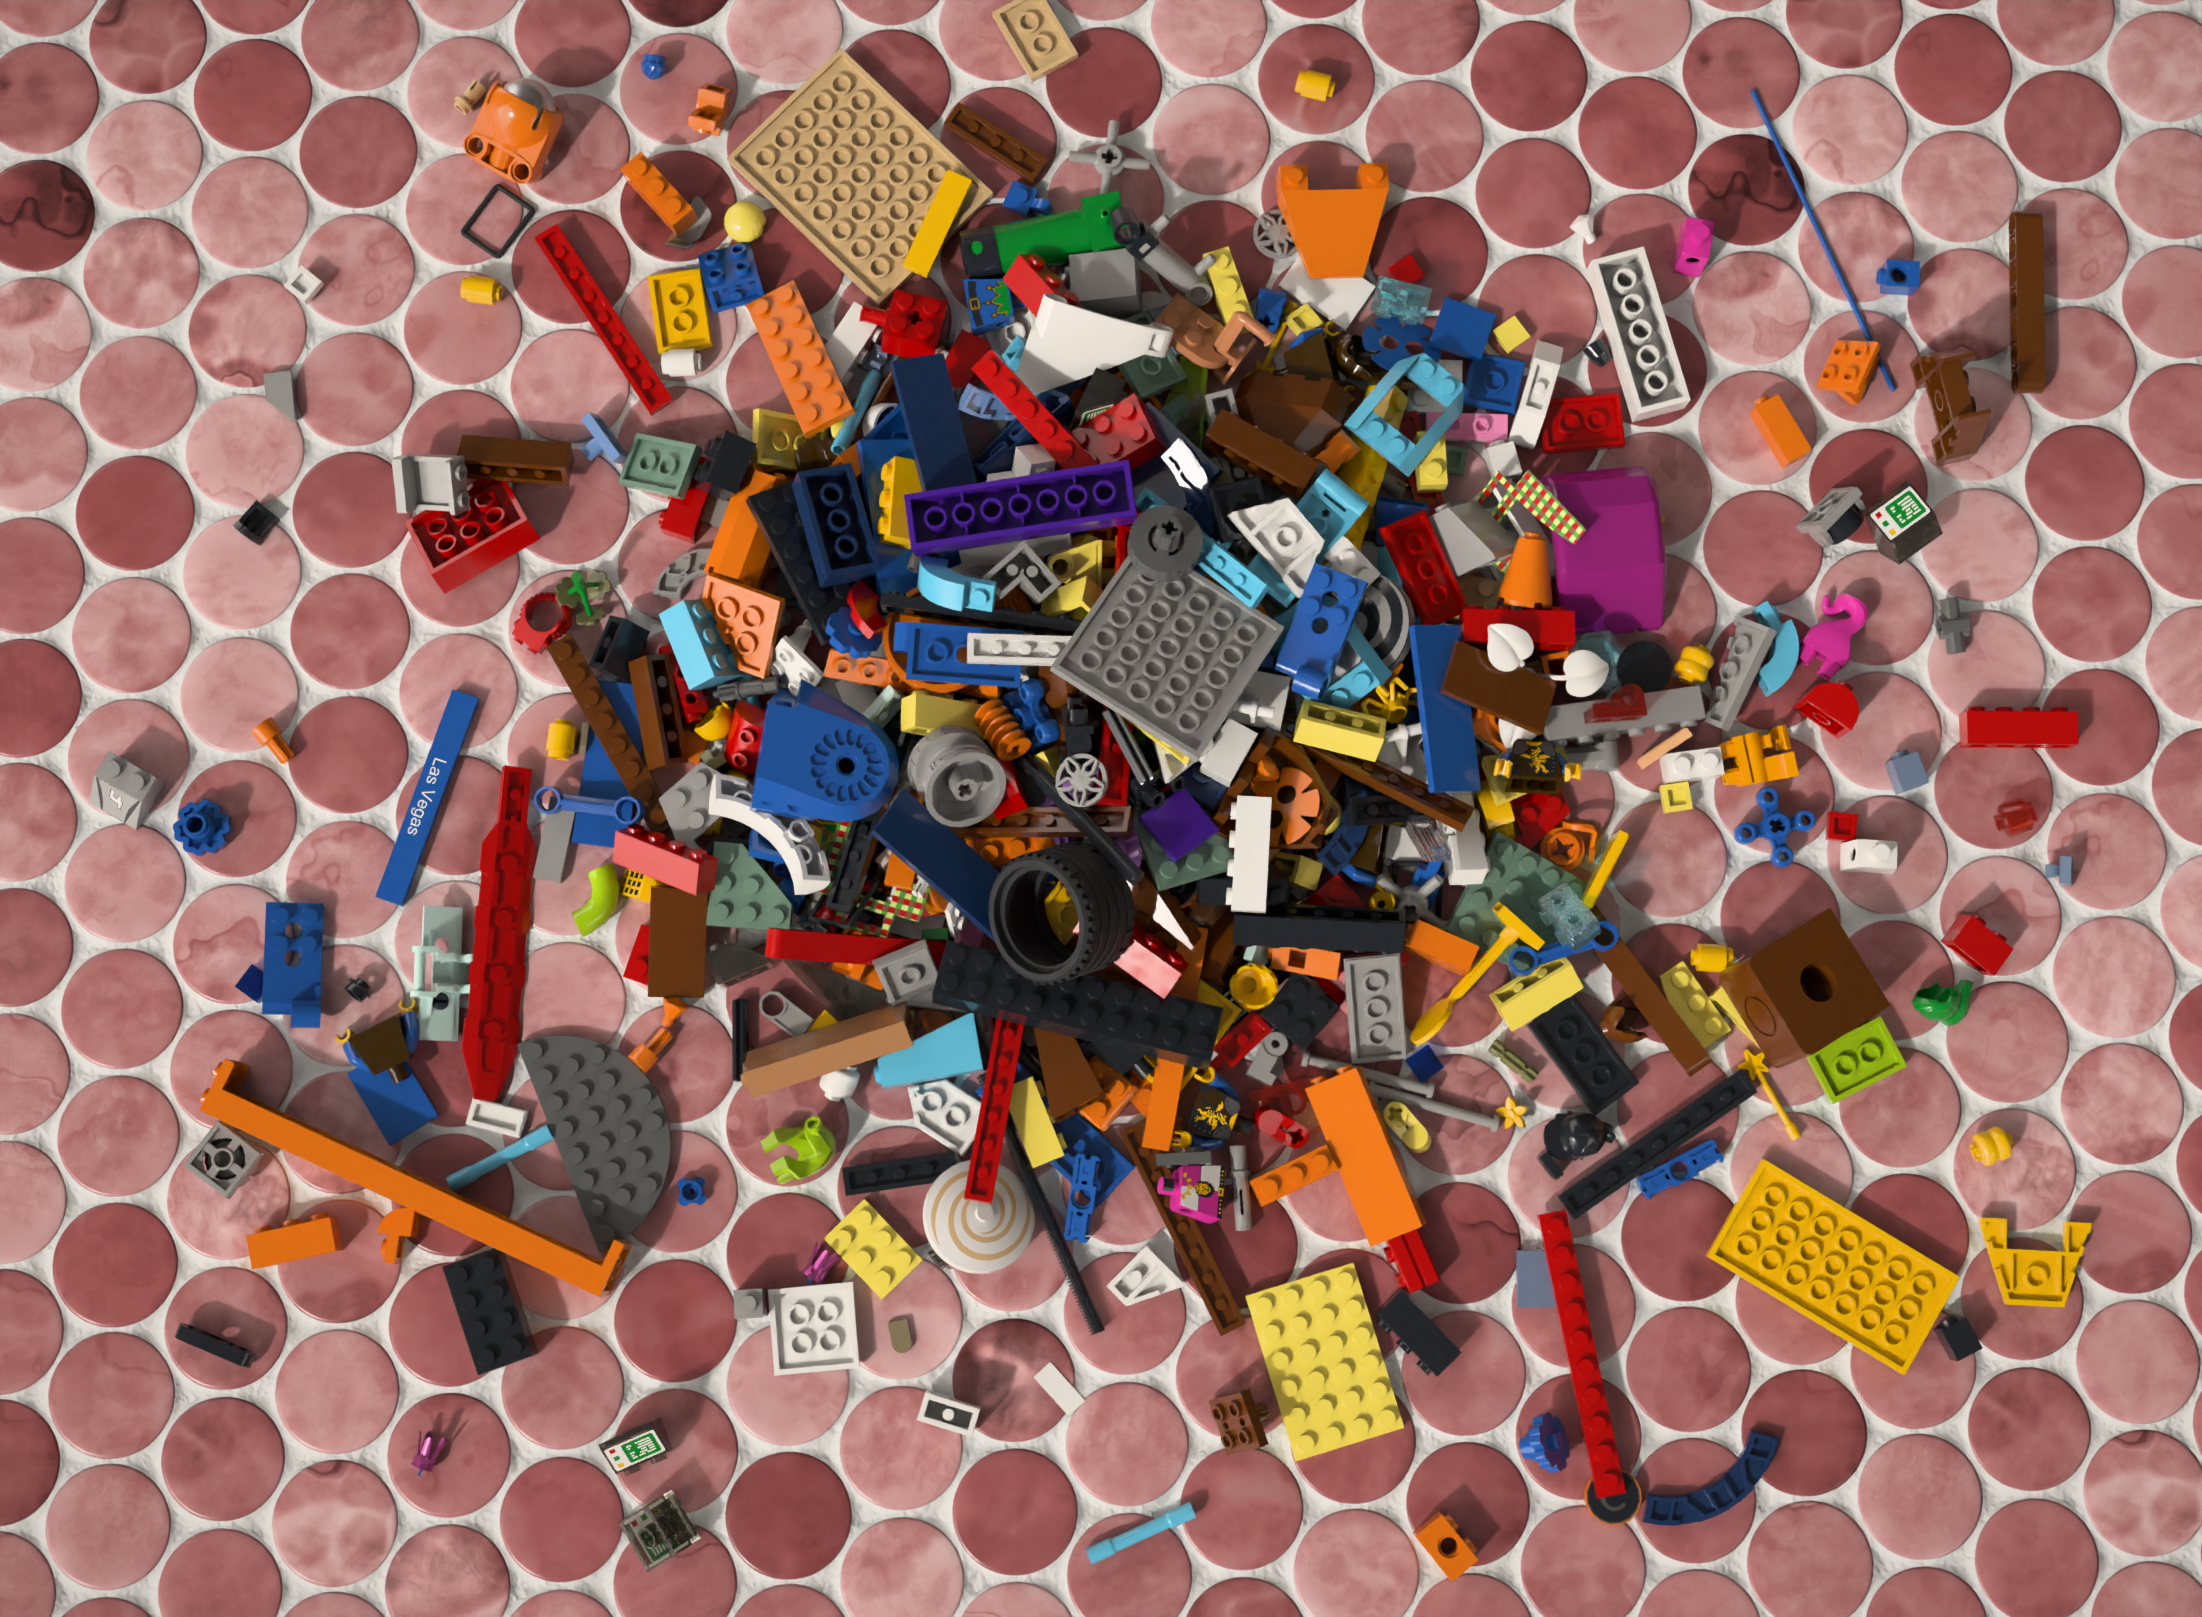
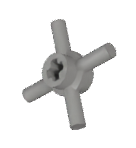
M1116 120L1109 121L1106 145L1100 147L1095 153L1070 151L1069 162L1094 164L1096 171L1102 175L1100 194L1111 192L1113 176L1120 174L1124 168L1149 171L1150 160L1125 157L1124 152L1117 147L1120 122ZM1108 158H1113L1111 164L1106 163Z
M1384 874L1377 878L1376 883L1395 897V908L1404 909L1405 921L1412 922L1421 917L1428 924L1441 930L1444 929L1446 923L1428 910L1427 896L1443 883L1440 875L1435 874L1421 888L1416 885H1408L1403 889Z

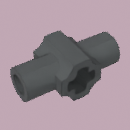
M1958 597L1940 600L1942 615L1936 617V634L1939 640L1945 639L1947 655L1966 652L1964 637L1969 636V618L1966 612L1960 613Z

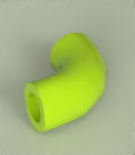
M613 864L601 866L587 874L592 887L591 898L587 904L572 911L574 921L583 937L604 925L617 907L620 887Z

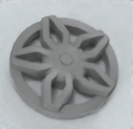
M1270 210L1263 213L1256 221L1253 229V240L1256 247L1261 253L1273 259H1285L1297 252L1296 246L1287 251L1288 242H1294L1292 237L1289 236L1290 232L1287 225L1281 223L1284 218L1280 210ZM1272 216H1280L1277 223ZM1265 220L1269 221L1272 225L1268 226ZM1261 224L1265 231L1258 237V227ZM1264 237H1267L1268 239L1265 241H1261ZM1272 244L1274 245V249L1276 252H1272L1264 246H1270ZM1284 245L1283 252L1281 251L1279 246Z
M1079 753L1063 761L1057 771L1055 785L1061 798L1068 804L1076 807H1089L1099 802L1105 795L1109 784V776L1101 760L1089 754ZM1083 758L1089 759L1087 762L1083 764L1082 767L1081 764L1076 761L1078 759ZM1094 762L1091 771H1088V766ZM1070 763L1076 766L1074 772L1071 770ZM1098 767L1100 768L1102 773V781L1097 777H1094V775L1097 773ZM1066 769L1067 773L1070 774L1071 777H1065L1062 779L1063 773ZM1070 781L1071 785L1069 787L1062 786L1064 783ZM1094 782L1099 784L1101 788H1092ZM1074 790V801L1071 800L1065 794V792H1072ZM1088 791L1098 792L1093 799L1086 801L1089 795ZM1082 792L1083 795L1081 801L1079 802L1078 793Z

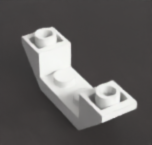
M1537 340L1529 366L1530 370L1507 442L1514 441V445L1534 450L1560 368L1563 347Z

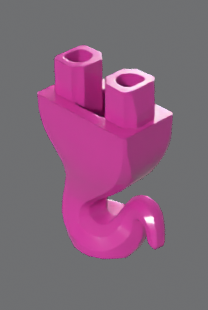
M1844 593L1839 595L1832 605H1830L1829 596L1824 595L1822 611L1828 617H1835L1841 612H1845L1849 615V618L1816 624L1805 633L1799 642L1797 661L1802 665L1808 666L1814 657L1821 660L1823 663L1817 673L1826 680H1830L1838 671L1846 666L1851 655V637L1864 626L1868 617V607L1859 599Z

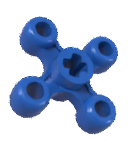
M1037 678L1023 681L1020 684L1019 690L1007 693L1003 697L1004 706L1008 708L1009 714H1013L1014 722H1018L1020 730H1023L1026 738H1029L1031 741V747L1028 750L1031 754L1042 751L1044 743L1053 742L1061 736L1058 722L1050 719L1047 705L1043 701H1039L1043 698L1045 691L1042 682Z
M1766 786L1761 788L1755 796L1757 805L1763 811L1762 821L1758 824L1743 822L1734 828L1733 837L1741 845L1750 844L1757 838L1768 840L1772 847L1770 854L1771 863L1777 868H1785L1794 859V854L1786 843L1787 834L1794 830L1799 832L1812 830L1816 824V817L1809 810L1798 811L1792 817H1786L1778 810V791L1773 787ZM1764 794H1768L1770 796V802L1765 800ZM1801 817L1807 819V825L1801 822ZM1776 822L1778 824L1777 829L1780 831L1773 833L1771 831L1773 826L1769 824ZM1742 829L1748 832V838L1742 835ZM1779 853L1784 854L1785 861L1779 859Z

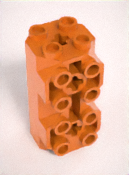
M748 465L737 495L730 498L704 568L706 575L715 573L760 589L761 584L766 581L770 571L773 553L746 500L748 496L789 482V477L780 473H774L772 476L763 473L764 469L759 466Z

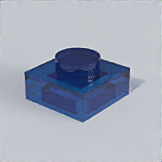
M251 964L235 987L257 1003L262 1001L263 970Z
M1426 1045L1404 1060L1421 1083L1444 1068L1429 1045Z

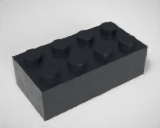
M492 1248L442 1267L478 1375L494 1371L538 1354L505 1253Z

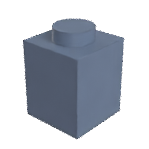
M1908 750L1897 752L1891 755L1892 760L1885 763L1896 795L1929 783L1918 751L1911 754L1908 753Z

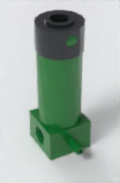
M1119 191L1081 198V208L995 226L988 225L960 231L961 243H959L965 275H968L969 279H1002L1019 254H1037L1044 259L1047 268L1069 264V255L1125 249L1124 245H1120L1115 241L1109 221L1113 211L1122 208Z

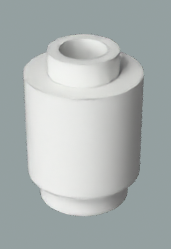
M695 348L669 349L668 352L661 354L663 374H669L670 377L697 376V370H702L701 354H696Z

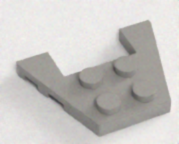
M702 762L659 798L675 840L683 841L686 843V846L693 849H701L695 840L723 817L709 814L711 784L714 775L721 773Z

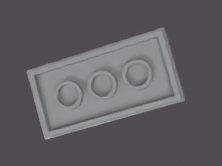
M1382 952L1343 956L1351 1063L1360 1064L1408 1058L1400 953L1384 954Z

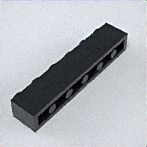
M1287 903L1266 907V913L1234 912L1233 944L1244 947H1292L1300 950L1311 948L1325 949L1327 951L1350 950L1357 953H1364L1366 951L1382 952L1384 954L1403 953L1406 927L1404 909Z

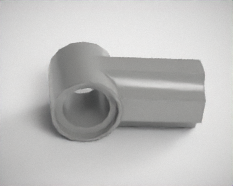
M1604 741L1594 743L1592 746L1564 748L1569 763L1581 764L1582 771L1611 772L1620 769L1617 741Z

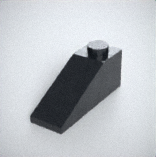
M1275 864L1268 865L1266 907L1287 904L1289 878ZM1227 872L1197 880L1196 902L1205 905L1231 906L1226 905L1227 888H1232L1233 876H1227Z

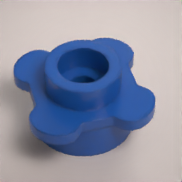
M697 1177L695 1180L682 1178L678 1181L677 1186L680 1188L678 1202L680 1205L687 1206L689 1203L702 1205L705 1203L706 1196L703 1192L705 1180L703 1178ZM694 1189V1194H690L689 1190Z

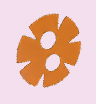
M1283 767L1279 783L1277 780H1263L1255 785L1251 784L1249 787L1259 797H1272L1271 810H1278L1283 816L1281 824L1276 828L1270 829V847L1278 846L1281 831L1287 844L1297 841L1311 828V825L1301 816L1316 817L1318 815L1320 804L1318 789L1302 793L1313 780L1301 770ZM1285 785L1293 786L1296 790L1294 800L1288 804L1279 802L1277 798L1278 791Z

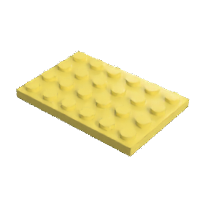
M1353 1262L1245 1295L1295 1461L1404 1428Z

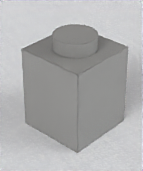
M766 1288L733 1290L734 1319L762 1318L767 1316Z

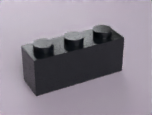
M1398 1290L1375 1313L1379 1317L1376 1323L1387 1334L1392 1331L1399 1338L1396 1344L1407 1355L1412 1352L1419 1359L1416 1364L1427 1376L1432 1372L1438 1377L1462 1353L1402 1290Z

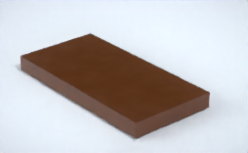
M1457 640L1453 645L1439 693L1540 735L1545 728L1557 683L1521 667L1508 672L1498 670L1491 664L1488 653Z
M651 886L648 997L704 998L708 892L695 896L673 886Z

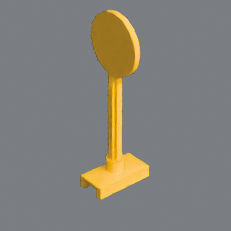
M1499 901L1491 910L1506 927L1500 932V937L1452 989L1450 995L1446 999L1444 998L1432 1005L1417 1021L1410 1035V1040L1415 1045L1425 1043L1440 1030L1450 1016L1453 1004L1464 996L1509 945L1512 946L1520 938L1526 944L1539 950L1545 943Z

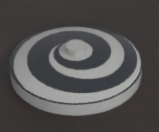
M1380 574L1366 589L1355 620L1360 626L1363 636L1387 668L1393 672L1404 660L1411 647L1409 627L1415 625V616L1411 601L1402 587L1392 579ZM1331 592L1326 594L1327 596L1336 599V597Z

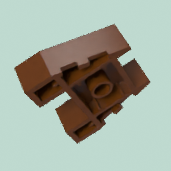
M1947 349L1917 356L1910 363L1916 388L1926 387L1938 435L1931 440L1937 466L1972 458L1978 452L1992 413L1991 408L1976 412L1975 399L1973 396H1970L1967 387L1969 385V377L1967 371L1963 370V367L1976 356L1975 351Z
M1142 859L1139 866L1144 873L1142 882L1136 885H1131L1128 882L1135 903V922L1146 933L1158 937L1161 943L1170 950L1179 940L1192 950L1202 935L1192 920L1187 918L1179 906L1180 902L1175 895L1171 894L1169 889L1158 892L1147 864ZM1074 934L1065 947L1074 952L1079 937ZM1115 963L1101 969L1104 972L1151 990Z

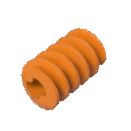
M992 699L986 701L976 711L974 716L975 724L980 728L981 733L990 743L999 759L1011 761L1021 757L1031 747V741L1029 738H1026L1024 731L1020 730L1018 722H1014L1015 718L1012 714H1009L1008 708L1003 706L1004 702L1002 700Z

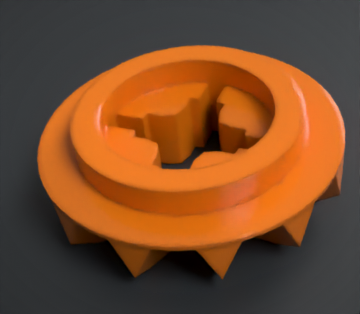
M1560 827L1551 830L1543 837L1540 852L1541 856L1565 871H1569L1581 863L1585 847L1578 833L1572 829ZM1557 841L1562 846L1572 844V847L1566 851V858L1562 854L1552 855L1558 848Z

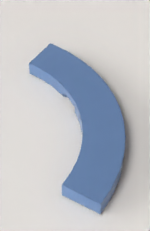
M1089 376L1053 388V390L1069 396L1076 388L1079 389ZM970 383L966 386L957 403L959 410L983 419L1011 421L1016 418L991 390L982 389Z

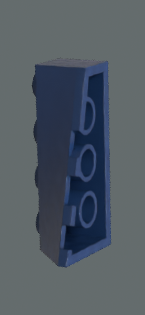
M1051 389L1037 396L1066 429L1071 425L1072 419L1077 413L1066 394ZM1015 418L972 461L973 468L986 482L987 474L1012 471L1016 447L1039 444V442Z

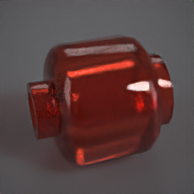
M2016 798L1999 804L1997 808L1998 815L1993 816L1998 831L2004 830L2010 838L2033 831L2034 823L2038 822L2032 802H2026L2023 798Z

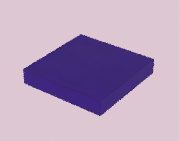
M1185 788L1165 799L1164 804L1157 809L1152 808L1144 813L1139 819L1141 824L1174 863L1219 832L1217 826Z

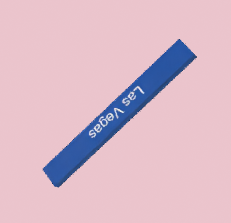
M452 689L376 893V898L404 907L477 710L479 698Z

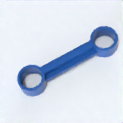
M552 786L541 787L534 796L535 807L544 814H557L562 810L615 817L623 824H637L645 816V805L636 797L624 796L618 800L578 796L564 794L561 789ZM548 790H553L558 797L557 805L552 810H547L542 803L543 795ZM627 801H633L638 809L636 817L631 821L625 820L621 813L622 806Z
M1601 921L1596 923L1589 933L1543 946L1539 950L1520 946L1511 953L1509 968L1515 975L1526 977L1531 975L1539 965L1593 948L1600 952H1607L1616 945L1619 933L1614 924L1608 921ZM1597 928L1609 929L1614 935L1613 942L1608 946L1599 945L1594 940L1595 930ZM1520 952L1530 954L1533 958L1532 968L1528 971L1516 968L1513 964L1515 955Z

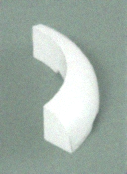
M715 774L710 790L709 814L739 821L764 836L784 859L792 877L795 895H806L825 889L830 883L827 859L824 851H821L814 838L815 833L807 821L749 811L753 785H750L748 780Z

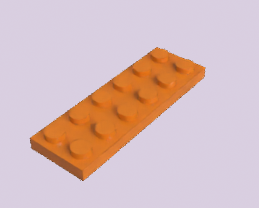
M792 280L746 304L806 438L855 414L856 412L796 282Z

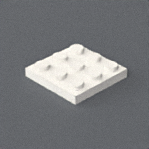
M854 1282L768 1290L774 1376L860 1368Z

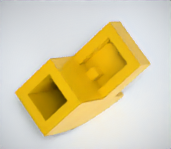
M1488 781L1480 782L1481 790L1474 792L1475 809L1479 810L1480 817L1482 818L1487 844L1494 831L1500 832L1512 840L1515 839L1513 827L1515 819L1510 802L1496 807Z

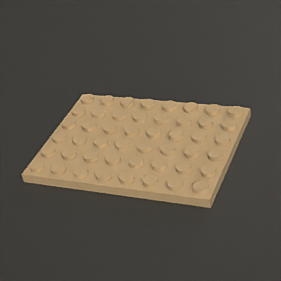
M842 48L828 59L726 158L730 165L879 308L893 295L895 289L898 290L914 274V272L903 268L902 264L947 170L971 179L972 186L945 243L993 197V192Z

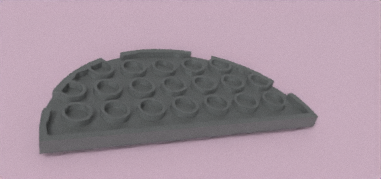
M561 1035L545 1036L519 1043L517 1046L598 1251L601 1253L609 1249L614 1240H624L648 1217L664 1189L671 1163V1130L665 1106L658 1091L641 1069L622 1053L605 1044L586 1038Z

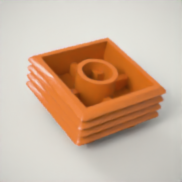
M1093 1053L1088 1061L1101 1085H1104L1103 1089L1107 1097L1081 1110L1079 1113L1098 1129L1106 1131L1138 1092L1139 1088Z

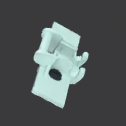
M423 906L422 946H412V952H415L413 991H410V997L420 998L418 1040L458 1041L460 994H469L470 992L468 965L473 961V954H461L463 908ZM438 938H444L448 942L449 947L445 953L438 946H435V941ZM426 954L432 955L431 991H425Z

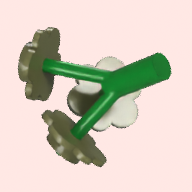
M589 570L585 580L580 572H574L571 578L564 577L561 583L555 586V591L558 593L556 600L560 605L567 604L570 608H574L577 606V603L583 602L585 608L582 612L576 614V622L578 625L592 626L605 618L606 612L602 606L596 608L590 606L588 599L594 600L597 598L603 600L606 597V593L611 590L612 584L607 580V574L604 571Z

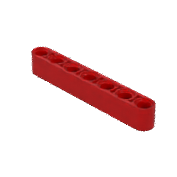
M767 928L765 957L873 965V960L923 939L883 938L873 935ZM925 939L939 970L947 941Z

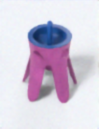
M816 1242L810 1261L802 1271L809 1277L806 1285H809L811 1280L821 1283L828 1274V1270L841 1258L837 1257L838 1253L834 1252L829 1256L828 1250H824V1245L821 1243L818 1246Z
M419 1431L417 1453L411 1465L419 1469L418 1476L421 1475L422 1470L433 1471L435 1460L447 1443L446 1438H442L429 1456L432 1445V1433L430 1431L426 1433L420 1449L421 1431Z

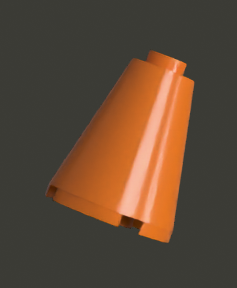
M1525 531L1524 536L1518 537L1497 595V602L1504 601L1503 604L1534 608L1536 604H1542V608H1552L1553 599L1547 540L1541 538L1542 533Z

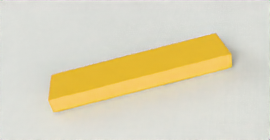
M947 170L902 264L903 268L925 278L929 277L972 186L971 179Z

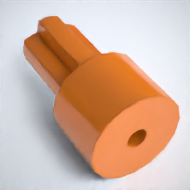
M270 717L257 725L251 733L262 746L267 745L280 763L284 764L290 761L295 754L280 736L283 731Z
M661 1028L645 1045L640 1043L628 1055V1058L641 1071L647 1073L659 1060L656 1055L673 1038L672 1034L667 1029Z

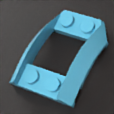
M1420 353L1398 361L1360 404L1344 426L1409 477L1444 433L1462 414L1465 386L1427 354ZM1404 375L1446 408L1416 445L1374 412L1375 408Z
M1325 595L1324 604L1326 607H1334L1338 603L1337 598ZM1301 598L1273 618L1274 621L1285 627L1270 650L1271 653H1274L1276 660ZM1354 622L1347 640L1362 661L1332 682L1320 701L1302 695L1305 699L1347 709L1379 684L1383 685L1391 676L1392 672L1387 668ZM1287 674L1288 677H1291V681L1293 683L1295 677Z

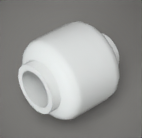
M857 1065L822 1075L819 1085L825 1091L824 1096L836 1102H840L841 1098L848 1099L852 1097L860 1079V1073L856 1069Z

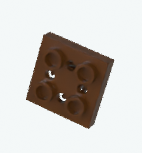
M1249 1389L1209 1400L1211 1413L1216 1421L1221 1435V1442L1226 1449L1227 1455L1261 1448L1269 1444L1261 1422L1269 1419L1270 1411L1263 1414L1260 1413L1268 1409V1407L1263 1402L1255 1405Z

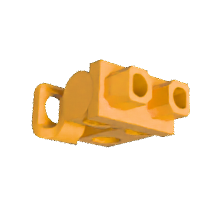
M1786 724L1771 728L1765 735H1760L1756 731L1728 738L1726 742L1715 746L1721 748L1722 759H1732L1733 768L1724 770L1725 774L1721 776L1724 785H1737L1741 787L1799 776L1794 751L1764 758L1763 750L1766 748L1775 751L1791 749Z

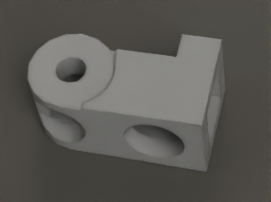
M1272 1032L1265 1037L1245 1074L1269 1088L1277 1077L1270 1072L1277 1058L1284 1054L1288 1046L1287 1039L1282 1033Z

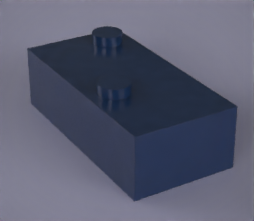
M847 463L798 472L791 485L820 587L824 588L856 582L859 579L874 578L881 565L852 464Z

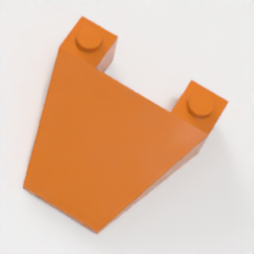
M1387 163L1360 164L1355 177L1356 189L1308 190L1307 165L1279 166L1276 176L1277 204L1309 279L1364 277L1389 190Z

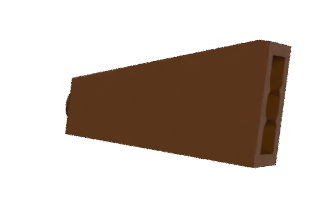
M1034 1028L1050 1113L1057 1123L1107 1097L1077 1038Z

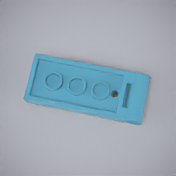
M1327 468L1296 505L1298 510L1325 540L1321 552L1315 560V563L1319 565L1326 559L1324 555L1347 533L1370 504ZM1322 512H1326L1328 516L1324 517ZM1258 552L1247 567L1271 585L1265 596L1284 611L1295 598V595Z

